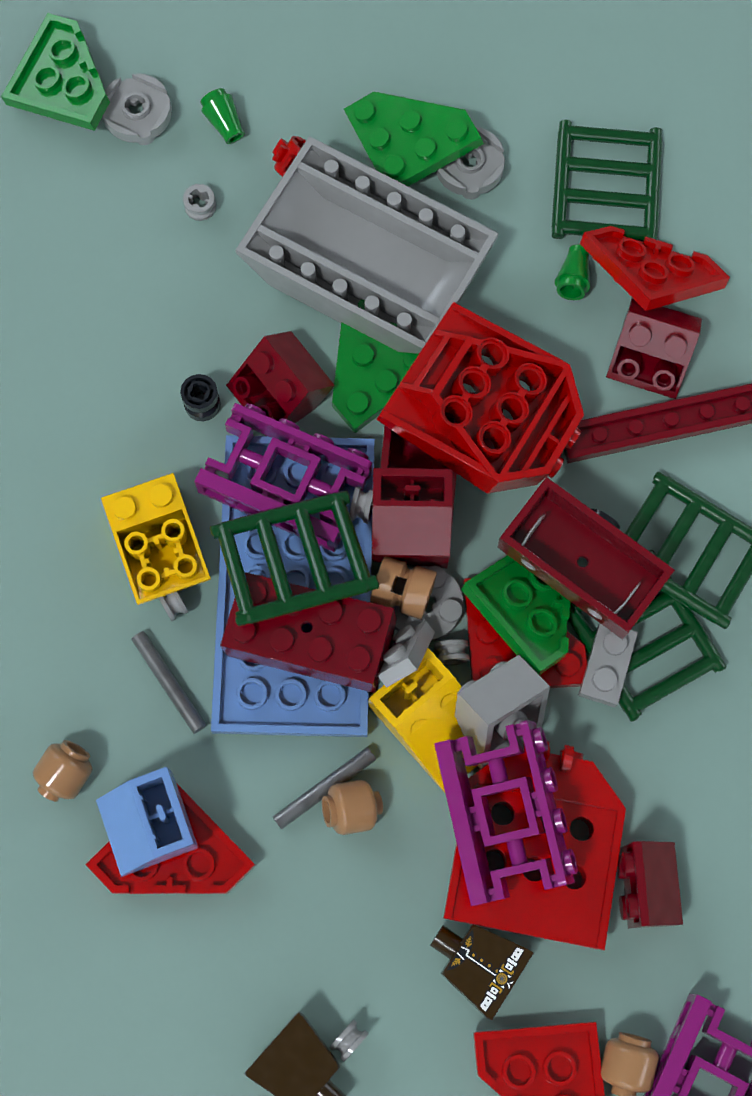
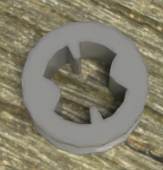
M195 184L184 192L183 203L186 214L190 218L203 221L213 216L216 211L214 193L208 186ZM199 197L200 200L205 201L206 205L200 208L198 204H194V199Z
M361 487L355 488L350 508L352 521L355 518H361L363 523H369L373 506V490L370 489L369 492L364 493Z
M178 592L159 598L171 621L176 619L175 617L178 613H188Z
M445 640L434 644V650L439 653L437 658L444 666L458 665L470 661L469 655L465 653V648L468 647L467 640Z
M354 1019L329 1046L332 1051L339 1050L341 1052V1059L343 1061L355 1051L369 1034L366 1030L359 1031L356 1027L357 1022Z

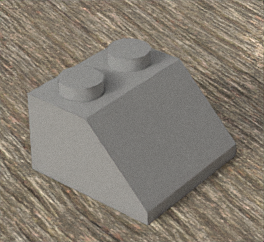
M518 655L508 662L496 664L487 675L477 681L471 680L460 688L457 693L456 720L463 735L473 737L477 754L509 747L510 744L505 726L530 720L536 723L537 728L542 727L550 686ZM488 762L479 764L478 766L480 767V769H482L486 765H488Z

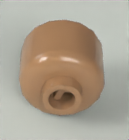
M64 740L62 744H51L33 770V777L40 785L37 789L38 792L54 802H57L59 798L74 799L92 773V765L89 762L90 754L79 745L68 740Z
M365 780L334 784L330 787L327 796L322 798L324 821L327 827H333L336 833L340 835L370 831L376 824L377 815L383 812L381 795L378 791H373L372 787Z
M619 1032L618 1038H612L607 1041L601 1065V1076L605 1082L612 1085L611 1093L618 1096H636L637 1092L645 1093L652 1089L659 1054L651 1047V1040L634 1034Z

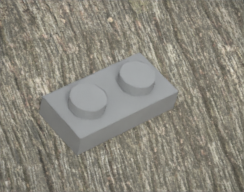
M426 621L414 628L411 625H407L393 636L392 640L394 643L384 654L383 659L385 661L377 675L386 688L418 670L435 633Z
M598 624L578 696L611 707L618 705L638 632L630 630L622 640L602 624Z

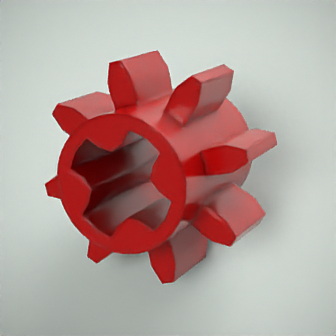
M292 136L286 142L281 138L272 151L274 154L272 160L276 162L274 169L282 177L306 142L305 139Z

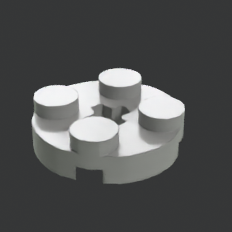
M132 74V78L121 81L120 77L111 82L105 89L110 103L103 115V121L106 128L115 137L126 142L148 145L168 126L172 115L171 102L165 87L156 78L146 74ZM138 103L143 104V111L133 114L128 108L130 105L136 107Z
M476 127L484 144L435 171L443 186L451 192L471 200L478 198L480 194L490 191L499 183L503 175L505 163L504 150L499 139L488 130ZM472 156L477 158L476 166L474 167L463 165L464 161L461 159L463 157L470 159Z
M435 565L430 567L420 566L437 572L430 598L432 597L435 600V603L431 606L432 612H425L422 620L402 614L400 607L394 606L397 618L395 629L399 631L407 625H411L414 628L426 621L435 632L431 642H435L448 636L456 627L462 614L463 595L456 580L446 573L443 568ZM398 578L393 593L402 596L407 580Z

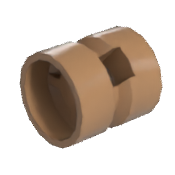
M384 557L376 577L379 581V589L372 590L370 603L391 608L399 606L402 614L422 620L434 587L437 572L420 566H416L411 570L408 569L405 561L393 557ZM398 578L407 580L402 596L393 593Z

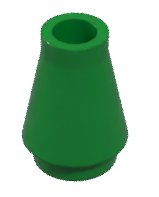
M218 88L207 93L200 101L203 107L201 110L202 114L220 133L226 144H233L244 137L245 133L241 128L232 95L227 94L224 88Z
M572 245L569 248L568 255L554 282L558 295L567 300H580L590 289V254L581 245Z

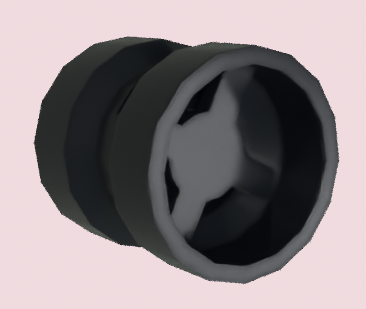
M196 374L183 382L180 394L185 411L189 417L202 422L214 418L220 410L221 402L216 383L212 378Z

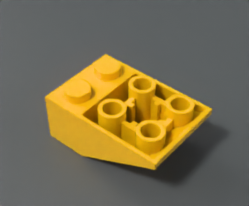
M174 473L101 498L137 605L211 580Z
M427 648L417 671L387 688L383 685L369 697L368 706L445 793L434 743L464 737L455 717L457 693L462 686L434 653ZM478 765L466 766L467 775Z

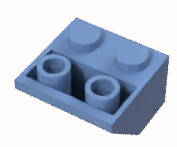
M168 767L129 780L96 800L121 877L198 848L173 772Z

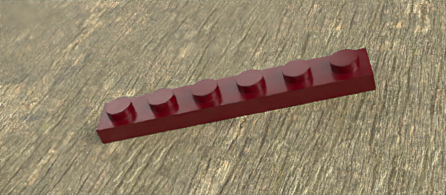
M752 383L581 420L577 428L582 430L580 436L570 449L564 448L567 464L752 424Z

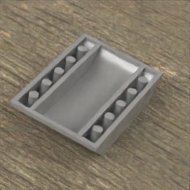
M309 136L235 251L271 287L398 352L419 354L453 302L459 303L498 238L499 233ZM361 299L365 300V310L358 307ZM389 322L396 323L397 327L390 324Z

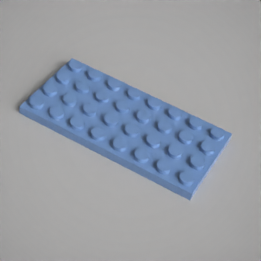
M226 435L224 464L227 463L239 439L238 436ZM253 436L247 449L263 456L272 438L268 436ZM330 438L337 447L344 450L354 448L368 456V460L372 462V474L367 479L363 492L367 493L370 489L373 490L375 439ZM277 454L264 481L295 494L308 467ZM321 459L322 465L316 475V479L333 486L341 468ZM240 462L231 481L251 489L250 482L257 469ZM345 484L342 491H348L350 504L347 505L350 514L355 487ZM308 492L305 500L316 498L319 496ZM222 503V522L248 515ZM372 511L368 524L363 523L361 518H355L352 521L370 576L372 566ZM319 513L310 515L320 520ZM272 525L289 583L316 589L300 537ZM257 529L234 535L244 572L271 578ZM342 539L335 552L319 546L332 585L355 579ZM220 546L211 719L212 734L367 737L368 691L229 657L220 647L235 598ZM371 591L350 598L370 602ZM306 623L302 627V631L305 633L313 629L310 623Z

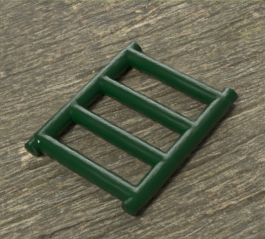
M561 120L559 122L551 226L552 238L562 239L564 234L583 236L584 232L613 226L625 230L623 236L644 241L646 236L657 240L662 129L654 127L649 132L572 126L570 120ZM571 140L648 146L647 163L570 157ZM569 171L646 178L645 195L568 188ZM567 203L645 209L644 227L566 220Z
M656 472L652 481L654 487L625 534L638 542L667 493L686 504V507L656 554L666 564L670 563L699 513L719 524L683 586L669 578L660 591L710 622L717 624L723 629H727L732 619L728 615L752 575V527L661 472ZM731 533L750 543L751 546L718 603L714 606L696 595Z
M348 491L331 493L210 526V532L214 539H219L239 609L238 612H235V621L238 626L253 624L379 589V581L376 579V576H370L347 505L350 504ZM328 510L333 512L355 578L354 580L335 585L331 584L309 516ZM293 519L295 520L316 590L293 596L272 528L274 524ZM255 529L258 532L278 599L254 606L234 538L236 534Z
M649 550L652 554L656 556L654 550ZM664 592L655 596L635 625L669 606L673 607L683 625L632 653L626 674L690 638L695 642L703 658L634 697L624 683L618 703L631 722L636 721L642 715L641 710L711 670L716 673L727 668L720 653L693 610ZM570 601V617L568 621L590 655L597 629L592 631L581 613L583 610Z

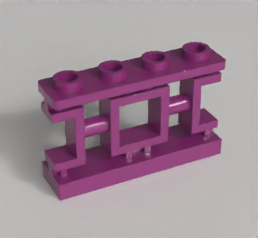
M234 403L231 409L232 415L227 419L225 426L228 433L238 436L239 439L227 463L223 464L208 457L205 469L201 468L194 480L198 493L251 515L304 501L308 492L319 497L342 492L345 484L355 488L361 487L363 491L367 479L372 474V462L368 460L366 454L357 449L348 448V450H344L335 446L330 438L322 434L314 433L312 436L300 431V427L290 420L283 418L279 421L266 416V413L255 405L246 404L244 407ZM253 430L272 438L263 456L247 449L254 436ZM277 454L308 467L295 494L264 481ZM321 459L341 468L333 486L316 479V475L322 465ZM240 462L257 469L250 482L251 489L231 481ZM332 510L320 512V520L310 516L319 546L335 552L341 536ZM294 519L273 525L300 537Z
M526 720L519 724L505 726L510 746L481 754L476 753L474 740L471 736L434 743L471 906L509 898L507 876L540 869L544 890L574 883L573 874L578 873L574 852L572 849H566L563 833L568 831L566 817L562 808H556L553 792L558 790L556 776L552 767L547 768L543 752L548 750L547 739L543 728H537L534 721ZM521 737L524 740L536 792H534L531 777H522L510 781L508 779L504 758L525 753ZM488 762L493 785L471 790L466 766H475ZM520 788L530 828L496 835L487 796ZM541 817L556 874L553 871L551 858L528 863L523 838L544 834ZM507 842L512 867L490 871L484 847Z
M689 994L658 1062L653 1087L650 1091L645 1092L643 1096H671L672 1092H674L673 1096H688L699 1069L732 1085L728 1096H752V1080L749 1084L728 1073L737 1051L752 1058V1042L749 1046L718 1030L717 1028L725 1009L712 1004L710 1000L698 994ZM708 1016L701 1032L722 1042L715 1060L711 1064L691 1054L684 1069L683 1067L705 1017Z

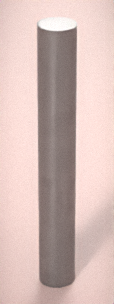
M142 631L132 637V642L193 734L206 727L205 722L146 633Z
M367 747L274 815L273 819L282 830L319 803L323 796H327L332 785L347 782L376 761L375 756Z

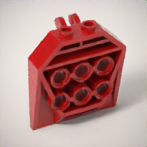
M453 302L376 420L489 494L535 486L546 477L552 479L564 463V459L560 457L564 448L570 449L582 432L577 426L582 420L584 412L570 364ZM482 356L488 357L493 365L487 364ZM519 381L525 382L529 386L530 391L524 389ZM463 384L470 385L474 389L475 394L469 393ZM501 409L507 410L513 420L506 418ZM445 413L452 414L456 418L457 423L450 422L446 418ZM483 438L491 440L495 449L487 447Z
M547 741L548 750L543 752L547 768L552 767L556 776L558 790L553 792L556 808H562L566 817L568 831L563 833L566 849H572L574 852L577 868L582 876L581 885L577 889H571L564 885L544 890L542 878L539 881H531L523 873L506 877L510 894L509 898L471 906L456 842L443 919L605 950L626 807L593 761L583 760L584 754L574 751V746L565 745L563 750H560V755L550 753L551 748ZM523 742L525 753L504 758L508 779L510 781L522 777H531L534 792H536ZM486 765L468 778L471 790L493 785L489 765ZM520 788L487 796L490 813L494 806L504 805L512 814L510 824L499 825L493 821L496 835L530 828ZM581 820L587 824L589 836L585 841H579L571 835L570 825L572 821ZM546 833L523 838L527 859L538 861L551 858L553 871L556 874ZM507 842L484 847L486 853L496 852L502 856L504 861L503 868L512 867Z

